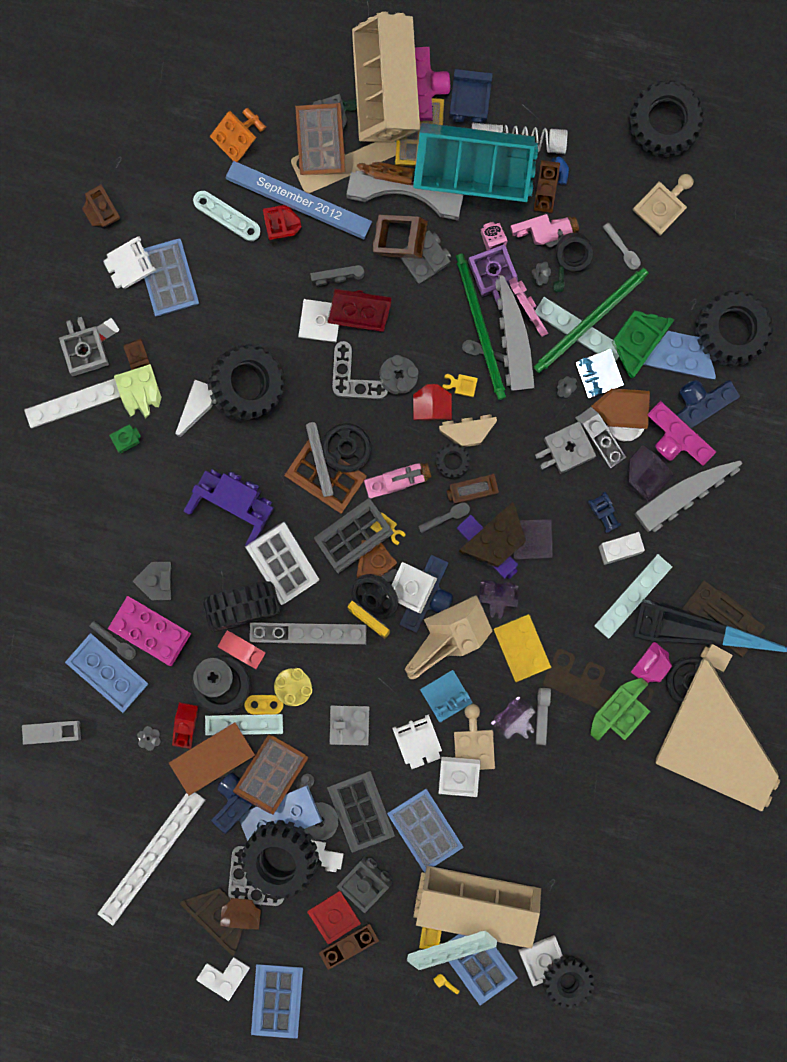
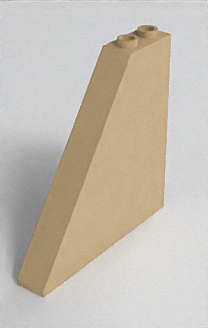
M704 656L656 757V764L763 811L764 807H768L772 797L770 794L772 790H776L780 783L778 772L711 662Z

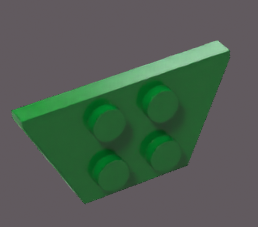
M633 311L614 337L612 344L631 378L635 377L674 321L673 318H663L654 314L648 315L644 312Z

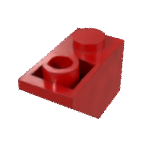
M179 703L174 722L172 746L191 749L198 706Z

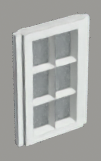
M285 522L272 528L245 547L265 580L271 581L274 584L277 598L281 605L319 581Z

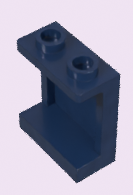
M455 69L449 118H452L455 122L469 120L471 123H487L492 73Z

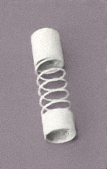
M474 122L472 124V129L504 133L506 128V133H508L507 125L503 128V125L497 124L491 125ZM514 126L512 134H514L515 128L516 134H518L517 126ZM525 126L522 135H524V131L526 129V135L528 136V130ZM535 127L531 136L534 135L536 130V143H538V131ZM544 128L540 144L538 145V152L541 148L544 132H546L547 152L565 154L567 130L550 129L548 146L547 129Z

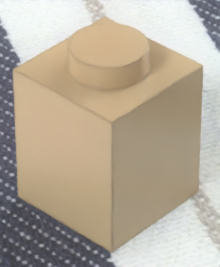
M711 644L709 647L705 646L701 657H707L714 669L722 673L725 671L732 654Z

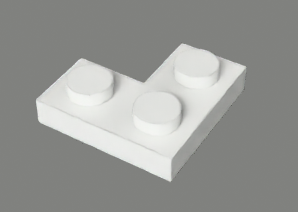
M233 957L224 973L207 963L196 980L229 1001L250 967Z

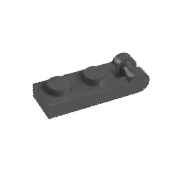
M357 265L310 274L312 284L316 283V286L328 284L327 281L335 280V283L345 282L346 278L351 277L361 280L364 277V269L362 266Z

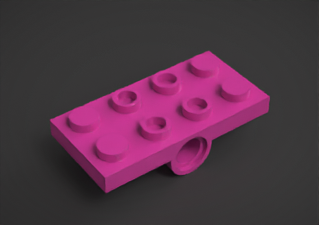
M129 596L126 597L108 627L115 634L171 667L191 635L190 632Z

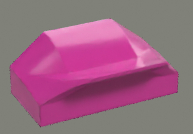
M653 642L630 673L638 679L643 678L647 683L661 682L672 667L669 653Z

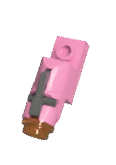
M547 214L511 225L510 227L512 236L522 237L527 235L528 231H531L535 245L545 244L549 248L557 245L564 235L576 233L580 230L576 217L571 218L569 216L563 219L551 220L552 222L550 223Z
M417 463L364 480L368 496L372 499L425 482L428 478H431V473L427 463Z

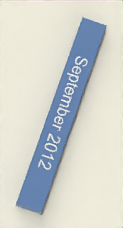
M233 161L226 175V180L361 239H365L372 225V221L238 162Z

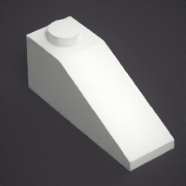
M194 381L175 433L177 436L181 437L212 407L213 403H217L216 400H211L210 395L213 393L212 390H208L206 383Z

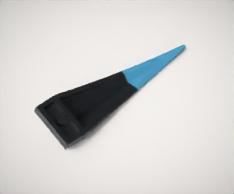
M645 599L641 602L634 637L659 642L713 644L787 652V647L666 603L662 602L661 604Z

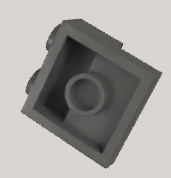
M430 231L426 232L422 259L400 257L418 285L450 265L451 262L449 260L451 258L450 253L446 248L442 250L438 244L441 241L435 232L433 234Z
M364 856L337 885V888L362 912L366 913L393 882L391 881V876L386 871L381 872L377 868V863L374 859H367Z

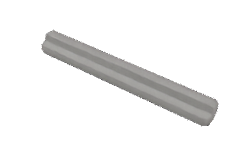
M315 422L306 424L322 493L324 497L333 495V490Z

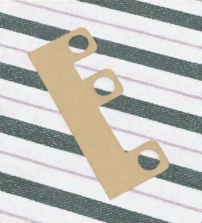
M333 140L323 144V147L333 145ZM396 141L393 143L374 142L345 155L346 172L300 175V169L296 165L299 155L293 157L291 163L304 192L311 193L350 176L351 172L361 171L357 167L359 163L370 165L373 162H382L396 156ZM323 151L327 162L324 164V167L335 166L334 157L328 156L326 151ZM310 157V167H315Z

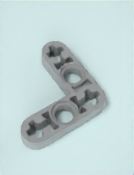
M342 341L337 343L334 351V394L345 398L383 399L386 397L388 391L382 386L380 381L350 379L352 348L348 342ZM343 345L346 349H349V352H345V359H349L348 362L344 360L337 361V358L341 359V352L338 349H341ZM345 364L348 367V371L345 374H339L337 372L338 365ZM336 377H348L347 381L343 380L344 387H347L346 390H343V393H339V390L336 389L340 385V379L336 380ZM363 384L366 387V391L363 394H357L355 392L356 385ZM368 384H372V389H376L378 385H381L385 392L377 395L376 391H371L372 395H368Z
M550 688L538 689L536 745H546L547 714L551 696Z
M238 846L232 852L228 896L230 899L235 898V895H232V891H235L236 888H239L240 892H246L245 888H249L248 899L253 900L251 892L255 889L251 885H247L245 875L242 879L238 880L233 874L235 869H242L241 865L234 866V862H239V856H236L235 853L244 848V846ZM262 894V898L258 901L253 900V903L278 906L284 899L281 898L274 902L273 898H267L268 902H264L265 895ZM240 895V896L238 897V899H244V898H245V896H243V895Z

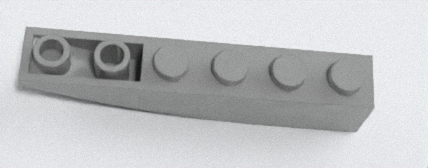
M499 274V279H496L495 282L496 290L500 291L501 296L497 301L498 309L502 310L503 315L499 320L500 328L504 329L505 334L501 339L502 347L506 348L507 353L506 356H503L504 366L508 367L509 374L505 375L506 385L510 386L511 390L534 388L531 350L525 324L504 276Z
M736 461L720 465L681 481L637 511L635 516L647 532L651 530L656 532L663 527L662 522L668 519L671 521L679 515L677 511L682 507L686 510L694 504L692 500L697 496L700 499L709 493L708 489L714 485L716 488L725 482L723 478L726 475L733 476L740 471L739 466L742 462Z
M250 623V642L366 645L367 625Z

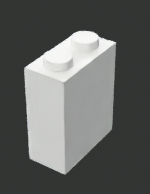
M639 532L602 543L599 546L604 565L641 554L645 551Z

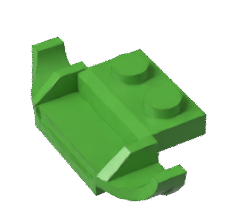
M643 678L620 686L596 713L591 729V736L599 741L611 728L626 740L650 713V710L636 699L648 686V683Z

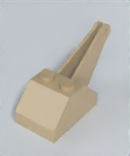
M477 596L424 619L430 634L405 668L409 679L419 677L447 655L463 656L482 646L492 632V629Z

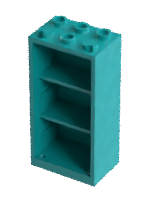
M421 123L413 188L527 202L528 196H532L533 180L531 178L535 176L536 161H533V159H537L538 143H535V136Z

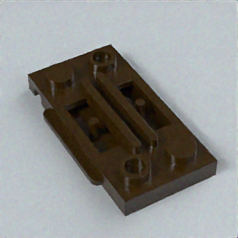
M704 580L682 608V610L757 637L765 628L763 624L752 617V614L723 591L716 590ZM721 645L724 648H730L741 658L749 649L746 647Z

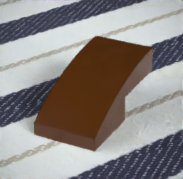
M141 339L123 345L131 370L150 365Z

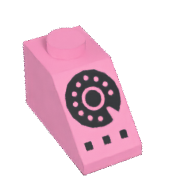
M490 222L483 225L484 228L481 229V235L487 251L503 244L506 247L507 238L500 223Z

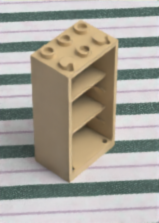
M388 12L377 13L376 16L369 17L367 21L361 22L352 29L359 141L393 143L420 130L413 16H405L404 13H396L394 15H389Z
M427 866L426 872L421 873L413 917L417 918L416 926L466 936L486 931L497 942L532 949L540 915L541 888Z

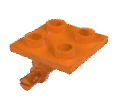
M248 107L242 113L249 120L242 123L229 111L210 135L213 141L235 162L241 159L256 139L248 127L254 124L260 132L266 128L259 120L260 117L257 114L254 115Z

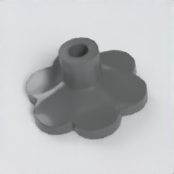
M538 263L536 268L532 270L536 283L542 285L548 282V276L551 273L548 263Z
M567 376L564 379H560L557 386L558 396L568 398L577 388L575 385L577 382L576 378Z
M149 726L145 727L143 731L137 734L139 739L138 745L141 748H146L148 751L153 750L155 746L161 743L159 738L160 732Z

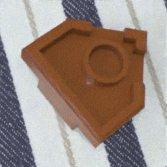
M380 543L359 558L357 578L364 574H374L382 577L397 566L398 563L387 552L383 544Z

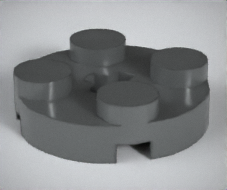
M395 355L387 359L381 366L379 371L380 382L392 394L408 393L417 382L418 369L409 359ZM394 372H401L403 379H396V374Z
M208 658L197 666L193 680L196 688L202 694L208 697H218L230 689L233 674L226 662L217 658ZM211 672L219 676V679H216V683L208 680Z
M315 802L321 818L325 819L323 821L324 826L312 825L305 828L303 832L309 833L313 840L324 841L332 837L339 825L338 815L329 804Z

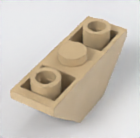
M492 415L480 416V420L473 421V418L462 419V423L454 424V421H447L442 423L443 426H439V431L461 447L481 445L496 424L497 419L496 417L492 418Z

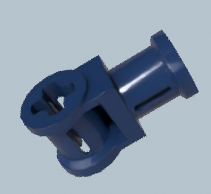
M603 492L602 496L594 500H588L593 513L597 516L598 520H602L606 527V533L621 526V523H618L613 514L615 510L606 492Z

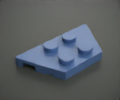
M671 331L664 335L643 364L644 366L715 380L716 378L710 354H704L702 351L704 349L703 344H698L697 339L700 337Z

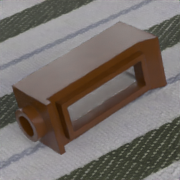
M494 474L450 484V489L447 490L449 501L453 500L454 505L499 493Z

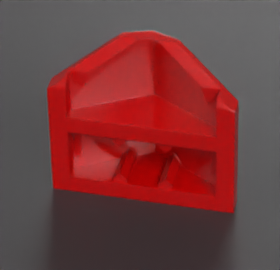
M282 205L263 209L269 240L294 236L301 229L300 218L290 207Z
M438 384L425 385L413 394L414 420H452V394Z

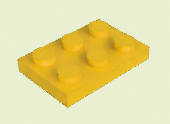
M529 614L494 629L515 682L551 668Z

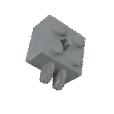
M78 317L81 331L74 332L73 323L70 320L66 321L70 334L60 337L59 340L70 374L76 376L109 365L97 327L94 326L86 329L83 318ZM83 347L88 349L85 355L80 354Z
M580 421L545 437L544 441L548 449L535 455L536 458H542L550 453L553 459L542 463L540 466L542 469L556 464L560 474L596 457ZM568 443L574 446L573 452H570V450L566 451L565 448Z

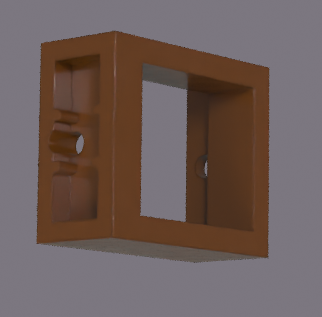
M379 215L376 222L373 252L386 257L422 259L428 221L414 216ZM389 223L411 224L407 249L386 248Z

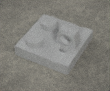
M331 706L330 744L368 745L369 707Z

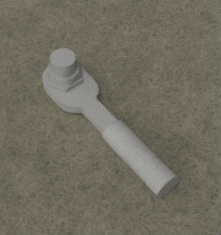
M607 223L603 228L616 246L623 252L624 262L630 269H637L641 264L640 259L633 251H628L619 235L610 223Z

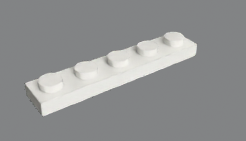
M114 378L25 409L30 428H34L121 397Z

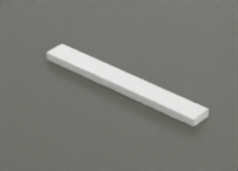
M196 792L190 796L187 793L98 912L99 916L111 925L115 924L205 802L204 798Z

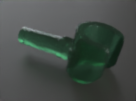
M561 265L559 266V281L553 282L555 293L564 290V267Z

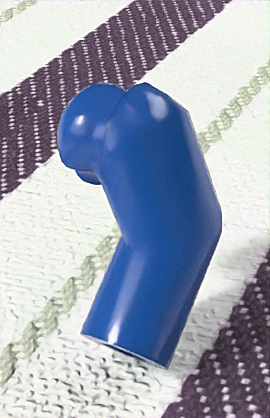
M561 157L552 158L551 162L560 163L558 183L567 184L568 165Z

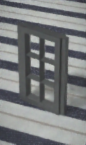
M368 498L315 536L314 539L336 572L340 573L394 534V532L372 500ZM370 510L375 518L362 527L358 518ZM378 521L383 529L369 537L365 529ZM354 522L359 530L346 539L341 530ZM338 533L343 542L330 550L325 542ZM362 533L366 541L353 549L348 541ZM345 544L350 553L337 561L333 552Z
M371 771L327 787L352 853L395 837ZM363 781L368 796L358 800L353 785ZM350 787L355 801L345 805L340 790ZM370 800L375 815L365 818L360 803ZM357 805L362 820L352 824L347 808ZM377 819L383 834L372 837L368 822ZM364 824L369 839L359 842L354 828Z

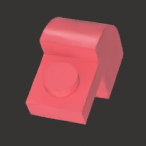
M228 630L218 645L220 649L254 669H257L265 655L264 651Z

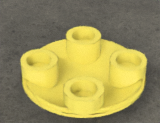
M300 668L286 669L276 677L274 691L282 703L288 706H299L305 703L312 694V684L309 677Z

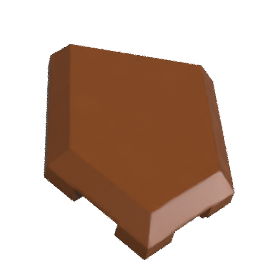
M373 162L370 165L365 163L357 164V167L362 172L375 179L406 185L412 184L415 172L413 168L383 162Z
M611 388L591 407L599 413L609 427L647 429L650 391Z

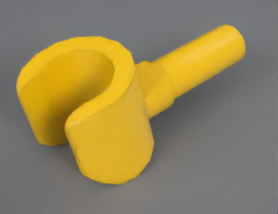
M442 974L437 975L433 979L439 988L445 984L455 994H458L460 991L451 985Z

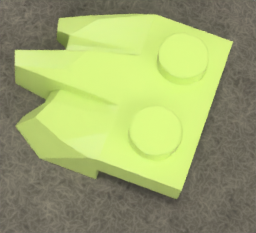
M151 364L114 376L120 397L130 417L135 414L136 409H139L143 416L147 418L150 415L149 405L152 404L155 407H159L162 397Z

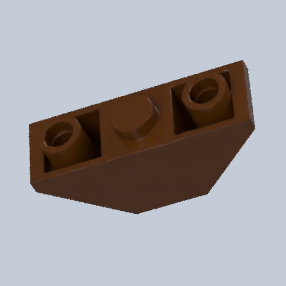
M541 160L534 210L553 212L560 163Z
M368 924L336 941L319 952L329 970L379 942V939L371 925Z

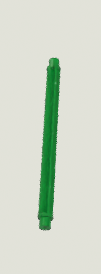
M464 253L456 255L457 266L460 270L492 379L494 393H496L498 400L506 398L505 387L501 380L467 264L468 261L465 259Z
M642 268L639 272L636 271L612 295L539 359L534 369L540 373L544 368H548L551 363L639 285L649 274L645 268Z

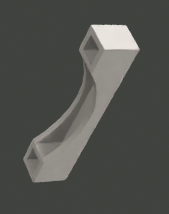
M362 171L351 172L347 190V198L364 202L385 194L412 196L429 205L439 217L453 220L459 219L463 195L413 188L414 182L411 185L375 179Z

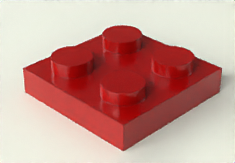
M338 891L307 911L327 944L332 943L361 924L341 891Z

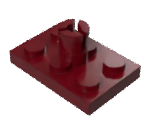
M335 289L327 323L384 332L391 306V297L366 294L362 290L353 292Z

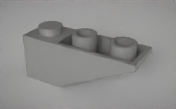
M590 407L576 417L577 422L580 421L585 434L610 468L626 458L598 412Z
M80 721L22 725L23 745L81 740Z

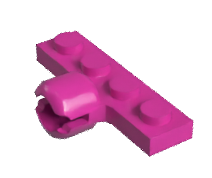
M430 47L415 48L419 120L429 121L433 120L432 97L450 92V75L447 71H432Z
M662 401L647 414L665 431L664 436L656 443L655 447L666 459L673 460L681 451L685 450L704 466L716 453L710 445Z

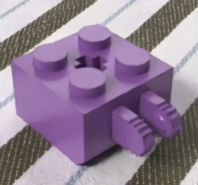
M505 244L469 257L468 263L481 296L493 293L498 305L497 299L501 298L496 290L495 280L499 279L498 275L502 274L509 286H511L509 280L516 277L518 281ZM490 267L497 268L496 274L489 273Z

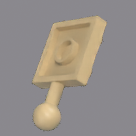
M689 174L681 175L678 179V185L671 192L662 183L658 182L633 208V211L661 236L686 210L687 207L677 196L683 189L692 187V176Z
M470 704L465 708V715L469 718L470 731L454 732L455 758L480 760V770L495 769L493 730L477 731V718L480 715V709L477 705Z

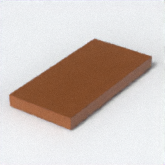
M234 722L172 760L169 764L188 796L252 758L255 754Z

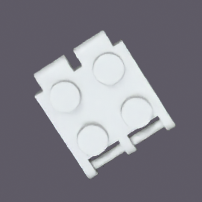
M140 236L108 253V258L103 261L109 273L115 272L111 275V278L116 288L123 287L126 289L156 271L148 259L147 251H144L140 243Z
M425 715V718L415 722L409 721V724L402 727L392 728L406 764L410 763L412 769L424 765L422 759L426 757L428 763L441 759L439 752L442 749L429 715ZM427 721L426 724H423V725L418 726V727H414L415 725H418V724H421V723ZM411 727L410 730H407V731H405V732H402V733H399V734H398L399 731H402V730H405V729Z

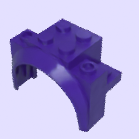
M213 469L210 472L205 471L199 483L195 484L192 490L193 494L184 512L189 515L190 513L192 514L202 497L254 525L252 533L245 544L247 546L259 537L275 507L271 506L272 502L259 496L262 491L258 490V485L251 481H242V476L234 472L223 473L222 475ZM252 506L253 511L252 513H249V510Z

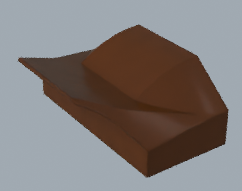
M102 185L85 193L86 201L82 209L92 226L106 227L121 219Z
M231 898L226 905L222 906L220 926L259 930L261 909L254 905L253 900Z

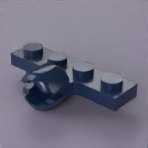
M695 380L681 388L680 394L686 403V407L676 413V415L692 428L740 396L730 380L708 393L703 388L701 382Z
M433 555L430 556L423 572L437 578L422 613L407 607L399 625L417 633L427 610L439 613L450 607L453 595L439 587L449 562Z
M263 765L256 775L266 780L271 770ZM233 773L228 774L218 785V791L228 802L211 820L225 835L254 805L233 792L240 781ZM273 774L269 783L273 784L278 777ZM254 778L246 791L256 796L263 783ZM266 785V787H265V789L263 790V792L261 793L260 797H261L270 787H268V786Z

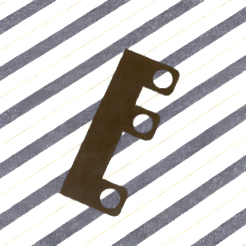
M558 649L542 685L601 709L614 694V692L599 686L605 674L604 667L589 662L581 678L569 673L575 660L574 654ZM559 655H568L570 662L567 666H560L558 664L557 658ZM591 667H596L600 671V676L595 680L588 677V670ZM647 686L645 689L649 693L648 698L644 701L639 700L646 708H648L654 694V690Z

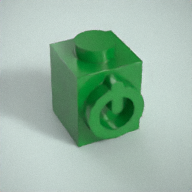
M129 424L110 434V437L117 451L121 454L140 444L138 438L141 435L136 427L132 428Z

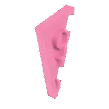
M516 277L509 280L513 292L517 294L516 296L531 321H533L541 337L547 335L548 331L534 309L536 307L535 302L531 296L527 298L524 293L527 289L522 280L518 282Z

